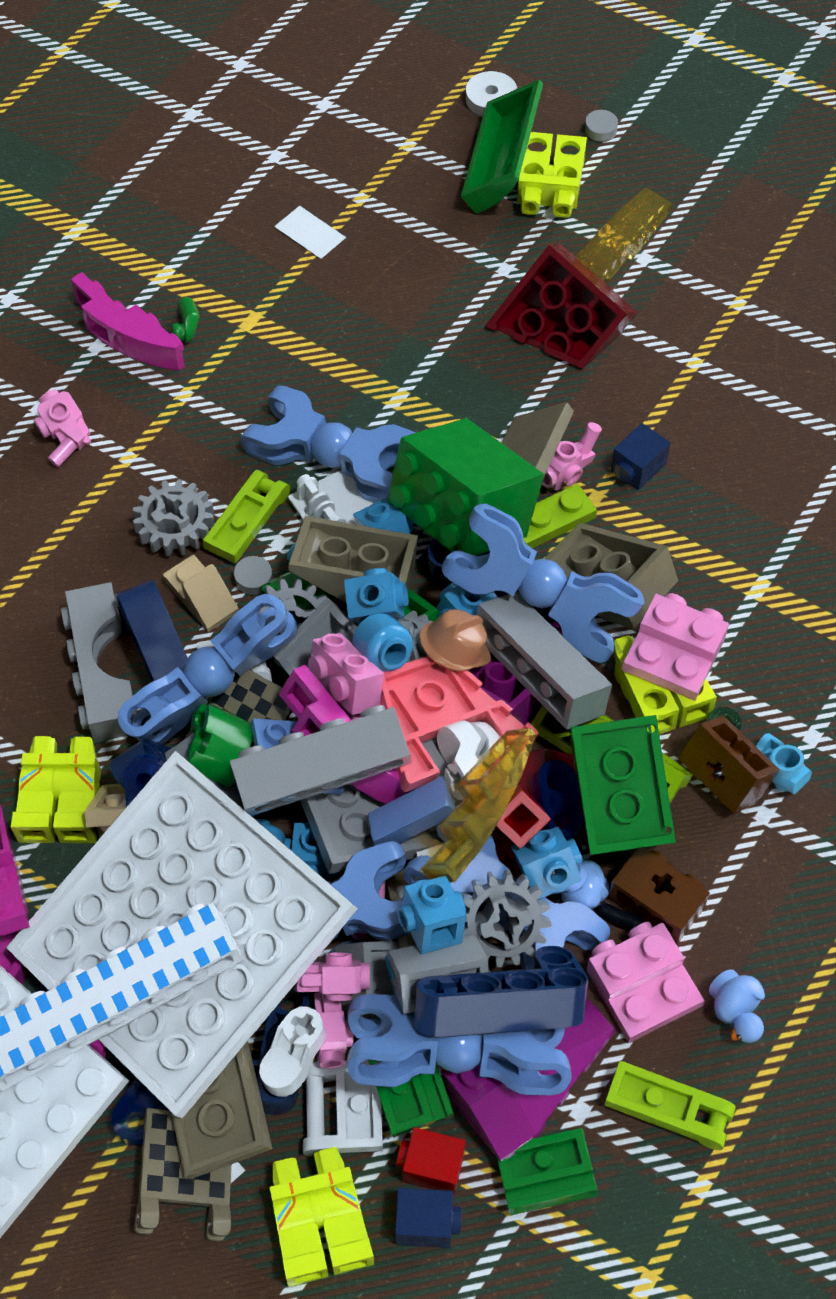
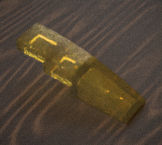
M647 187L644 188L599 230L576 258L602 281L605 278L610 281L628 257L633 260L672 210L673 204Z
M531 728L506 731L455 785L464 800L438 826L447 841L421 868L428 880L446 875L449 883H455L480 852L504 814L523 774L536 736Z

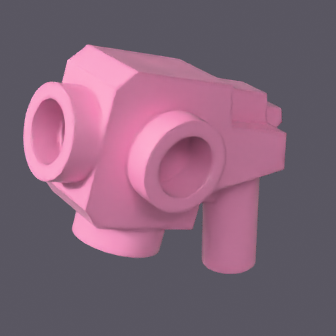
M54 389L46 392L39 398L40 404L37 409L39 416L33 420L44 438L51 435L53 440L55 438L59 439L61 444L48 457V460L59 468L76 448L81 450L85 444L89 445L91 443V439L89 438L90 430L84 422L83 415L69 392L62 391L59 393L58 390Z
M588 423L579 442L561 441L543 477L542 485L544 487H552L555 491H558L565 485L571 486L578 481L583 473L582 468L590 464L596 455L592 448L602 430L598 424Z
M327 953L323 962H313L294 985V990L296 992H320L326 994V1000L330 1001L351 1000L352 994L361 993V990H370V963H361V960L352 959L351 953Z
M313 993V1009L320 1014L326 1029L325 1041L315 1055L316 1061L319 1062L320 1067L326 1069L341 1067L346 1063L345 1053L347 1047H352L353 1033L349 1027L348 1020L344 1018L341 1001L326 1000V994Z

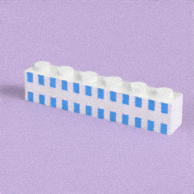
M212 902L207 906L199 904L189 908L182 914L181 920L168 927L158 926L150 929L141 937L142 941L127 949L120 947L108 952L101 958V963L88 970L79 969L64 976L60 981L61 984L47 992L38 991L21 1000L18 1008L7 1014L0 1013V1090L4 1091L243 961L244 958L222 914Z

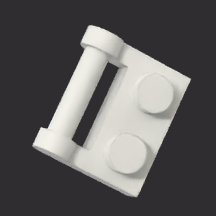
M347 1060L345 1065L332 1069L322 1068L319 1066V1062H312L309 1074L304 1080L306 1082L307 1137L303 1139V1154L314 1157V1153L319 1150L337 1147L339 1153L383 1151L381 1100L376 1086L355 1082L348 1072ZM368 1060L361 1062L363 1064L369 1065ZM336 1079L338 1135H325L323 1081Z

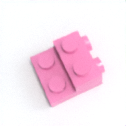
M656 593L623 662L622 670L696 701L723 645L729 623L723 621V616L714 609L704 608L702 611H698L688 607L686 601L677 594L668 593L664 597Z
M341 633L327 634L321 638L313 639L308 669L322 683L323 687L341 709L346 712L351 721L361 718L360 713L362 711L379 706L384 673L375 664L369 662L365 656L361 655Z
M644 922L628 933L630 939L618 945L613 940H607L592 950L593 957L589 958L586 971L628 1044L702 1007L705 1001L683 966L685 958L664 923L652 927L650 922Z

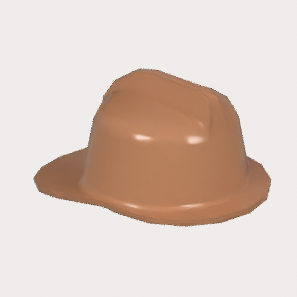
M451 609L443 613L435 621L426 624L420 630L419 640L426 654L437 664L449 670L467 671L485 666L491 659L489 650L485 645L487 634L482 625L483 619L479 615L473 616L463 610Z

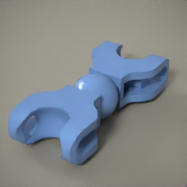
M279 385L273 389L268 396L273 415L279 418L280 421L270 426L251 424L240 437V442L247 454L270 465H284L295 460L312 463L315 458L317 462L325 467H342L343 474L353 478L356 482L357 490L362 498L376 503L388 497L393 474L387 471V469L395 466L401 437L416 432L392 424L380 426L373 430H364L356 427L352 433L351 429L342 423H326L325 416L312 409L311 401L304 392Z
M488 504L476 505L470 514L469 525L473 532L487 542L490 552L487 555L474 556L460 550L453 551L442 563L444 576L472 594L504 591L514 596L518 589L521 597L530 606L541 609L551 607L548 616L560 624L563 637L583 656L599 663L608 661L614 652V640L608 632L596 623L595 616L598 613L607 611L625 617L636 615L645 603L642 592L613 573L581 576L571 571L569 576L566 577L564 570L555 561L544 558L534 560L537 551L525 543L522 529L515 518Z
M271 594L257 596L236 612L226 623L223 630L210 640L214 646L201 647L191 653L185 662L183 671L179 667L175 668L163 678L143 687L126 701L118 712V722L121 729L127 735L139 741L148 738L157 743L164 744L192 720L193 711L201 703L204 705L208 703L205 697H213L226 692L233 682L235 672L239 676L243 675L250 668L274 656L292 641L297 632V624L293 615L286 610L283 602L276 596ZM271 606L270 608L258 614L261 608ZM285 627V631L276 636ZM142 708L133 718V723H131L132 713L136 709ZM161 729V731H160L158 734L152 735V734H154L155 732H157L158 730Z
M457 809V815L437 824L438 836L452 851L453 864L445 865L428 855L418 856L410 860L405 867L404 879L411 885L420 880H430L446 875L454 892L459 891L460 893L473 895L475 890L471 881L475 879L482 885L488 883L487 872L490 871L496 880H500L504 870L509 869L498 860L495 842L490 831L469 814ZM504 892L506 897L514 901L521 898L525 901L522 896L516 893ZM546 897L540 898L547 900L550 905V910L541 915L549 917L552 924L549 928L540 929L547 941L545 944L534 942L532 944L534 952L544 946L563 947L565 941H569L584 950H593L596 946L608 940L610 927L585 904L574 901L558 904L551 902ZM486 898V899L481 903L480 906H481L482 910H483L484 906L486 905V903H487V901H488V898ZM500 903L499 909L501 913H499L500 920L498 922L503 926L504 930H508L506 923H508V913L504 911ZM529 925L523 928L519 938L526 932ZM525 952L520 953V963L523 970L534 968V957H530Z
M389 841L355 853L348 862L345 873L340 880L330 884L358 908L342 927L346 936L362 932L369 934L375 939L392 941L410 933V931L404 932L398 917V907L403 905V900L389 901L379 895L383 882L401 872L406 864V853L401 844Z
M361 995L355 998L349 1006V1027L359 1040L352 1045L349 1051L347 1068L351 1078L363 1085L396 1087L408 1082L415 1075L434 1074L436 1063L444 1070L456 1074L469 1071L478 1065L479 1077L495 1078L501 1081L507 1088L524 1095H556L562 1093L572 1079L567 1056L563 1051L554 1049L560 1044L565 1028L430 1037L419 1033L414 1028L415 1012L403 1014L401 1004L396 995ZM372 1013L381 1019H364L362 1015ZM369 1059L379 1061L374 1065L361 1063ZM537 1070H555L557 1073L542 1075Z

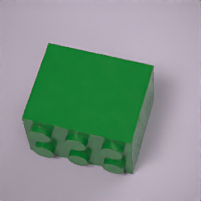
M464 418L401 437L387 502L398 508L406 517L451 552L460 550L476 556L490 550L487 542L471 530L469 518L473 508L479 504H488L512 516L519 523L523 532V538H526L544 473L468 418Z
M652 715L569 728L586 851L593 855L676 843L657 716ZM651 725L655 727V731L653 733L651 730Z

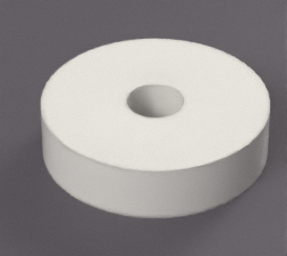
M488 71L479 73L467 83L466 104L473 113L483 117L488 101L516 90L517 85L512 78L500 72Z

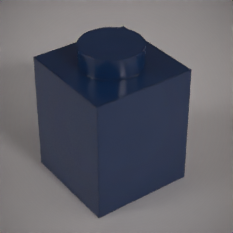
M641 423L614 448L611 471L622 482L629 483L637 490H640L667 464L670 442Z
M398 1188L396 1245L450 1248L451 1234L460 1235L461 1206H452L453 1191Z

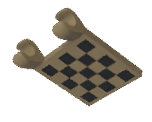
M250 669L241 676L235 672L233 682L226 692L208 697V703L205 704L206 706L208 704L214 705L248 722H251L253 718L287 721L292 712L279 695L282 687ZM189 731V733L186 735V737H185L183 740H185L186 738H188L189 736H191V735L194 734V733L191 732V731ZM254 740L251 742L250 747L255 746Z
M147 1108L145 1111L139 1198L134 1230L138 1234L147 1235L153 1232L159 1223V1201L209 1206L206 1238L210 1241H223L224 1237L231 1230L229 1205L232 1164L193 1179L185 1177L172 1113L169 1110Z

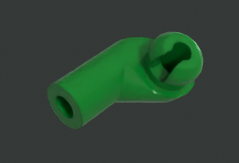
M183 297L179 300L178 309L182 317V324H172V331L170 332L174 333L184 344L193 339L200 318L195 302L190 297Z

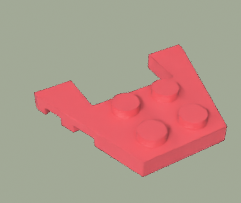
M425 656L405 663L399 669L383 671L384 678L380 705H384L385 709L395 707L412 760L411 764L396 768L404 793L437 779L440 774V770L426 751L422 742L437 737L438 730L443 726L462 720L469 723L482 720L499 734L502 749L505 753L533 743L539 734L530 723L524 726L510 713L513 709L502 699L495 701L480 688L483 683L468 670L460 672L449 670L437 664L429 656Z

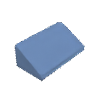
M441 776L369 812L371 837L374 844L378 845L389 841L401 843L457 815L458 811L444 777Z

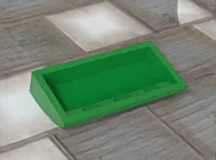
M540 79L492 99L486 104L461 198L476 214L500 202L511 192L519 180L543 87Z

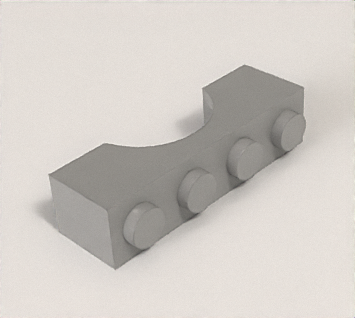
M112 583L65 591L68 606L62 607L61 612L65 630L72 629L73 639L67 640V648L71 663L78 662L79 672L72 673L76 695H83L85 705L78 706L82 729L90 728L94 743L129 736L119 725L118 712L121 706L133 696L130 680L112 677L98 667V660L103 649L112 640L122 635ZM137 709L132 713L131 723H133V718L137 714Z

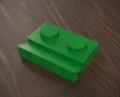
M371 1059L368 1060L369 1065H374L379 1062ZM437 1063L434 1074L415 1075L408 1082L396 1087L376 1086L393 1138L413 1131V1127L422 1128L434 1124L436 1121L454 1116Z
M583 1128L531 1139L517 1149L515 1154L509 1159L505 1158L500 1161L497 1157L510 1216L598 1196V1189Z

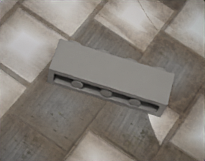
M517 591L514 596L507 594L478 604L477 615L483 619L482 625L487 634L485 645L488 650L566 730L605 715L612 684L556 628L551 626L533 606H530Z
M384 705L374 706L360 713L361 718L346 723L344 719L331 720L320 726L321 731L307 736H304L303 732H296L280 738L279 745L263 749V746L258 745L240 751L238 753L239 758L231 760L230 764L245 811L253 816L411 764V755L395 707L385 709Z

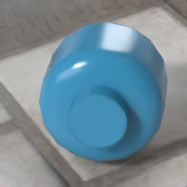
M382 613L370 615L361 621L352 639L353 646L360 654L365 656L369 662L375 664L382 672L402 667L411 656L413 649V639L408 629L395 618Z

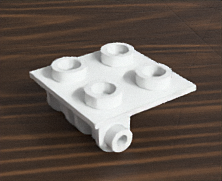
M342 470L319 481L308 474L302 475L297 480V492L288 496V499L303 520L305 516L356 524L353 514L374 504V502L362 498L357 490L354 479L343 474Z

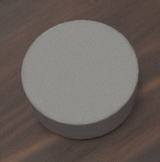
M595 110L587 115L585 133L590 139L605 142L616 136L618 119L612 112Z
M249 556L243 558L234 569L236 586L245 594H261L260 586L273 579L271 566L262 557Z

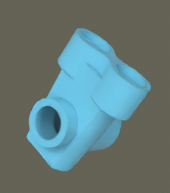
M766 733L759 740L756 747L780 769L772 781L775 787L795 795L810 780L812 771L803 765L804 755L802 751L795 746L784 745L782 741L770 733Z

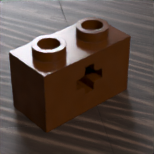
M724 715L700 724L678 757L693 773V777L700 780L717 797L718 801L733 813L757 804L780 771Z
M642 847L634 852L612 880L608 898L631 914L644 918V922H650L652 927L664 923L677 945L705 909L710 892L705 889L702 882L690 874L684 875L673 868L668 859L661 853L654 850L649 851Z

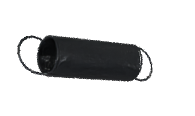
M603 901L598 905L601 906L600 910H598L599 917L625 929L632 930L644 922V918Z

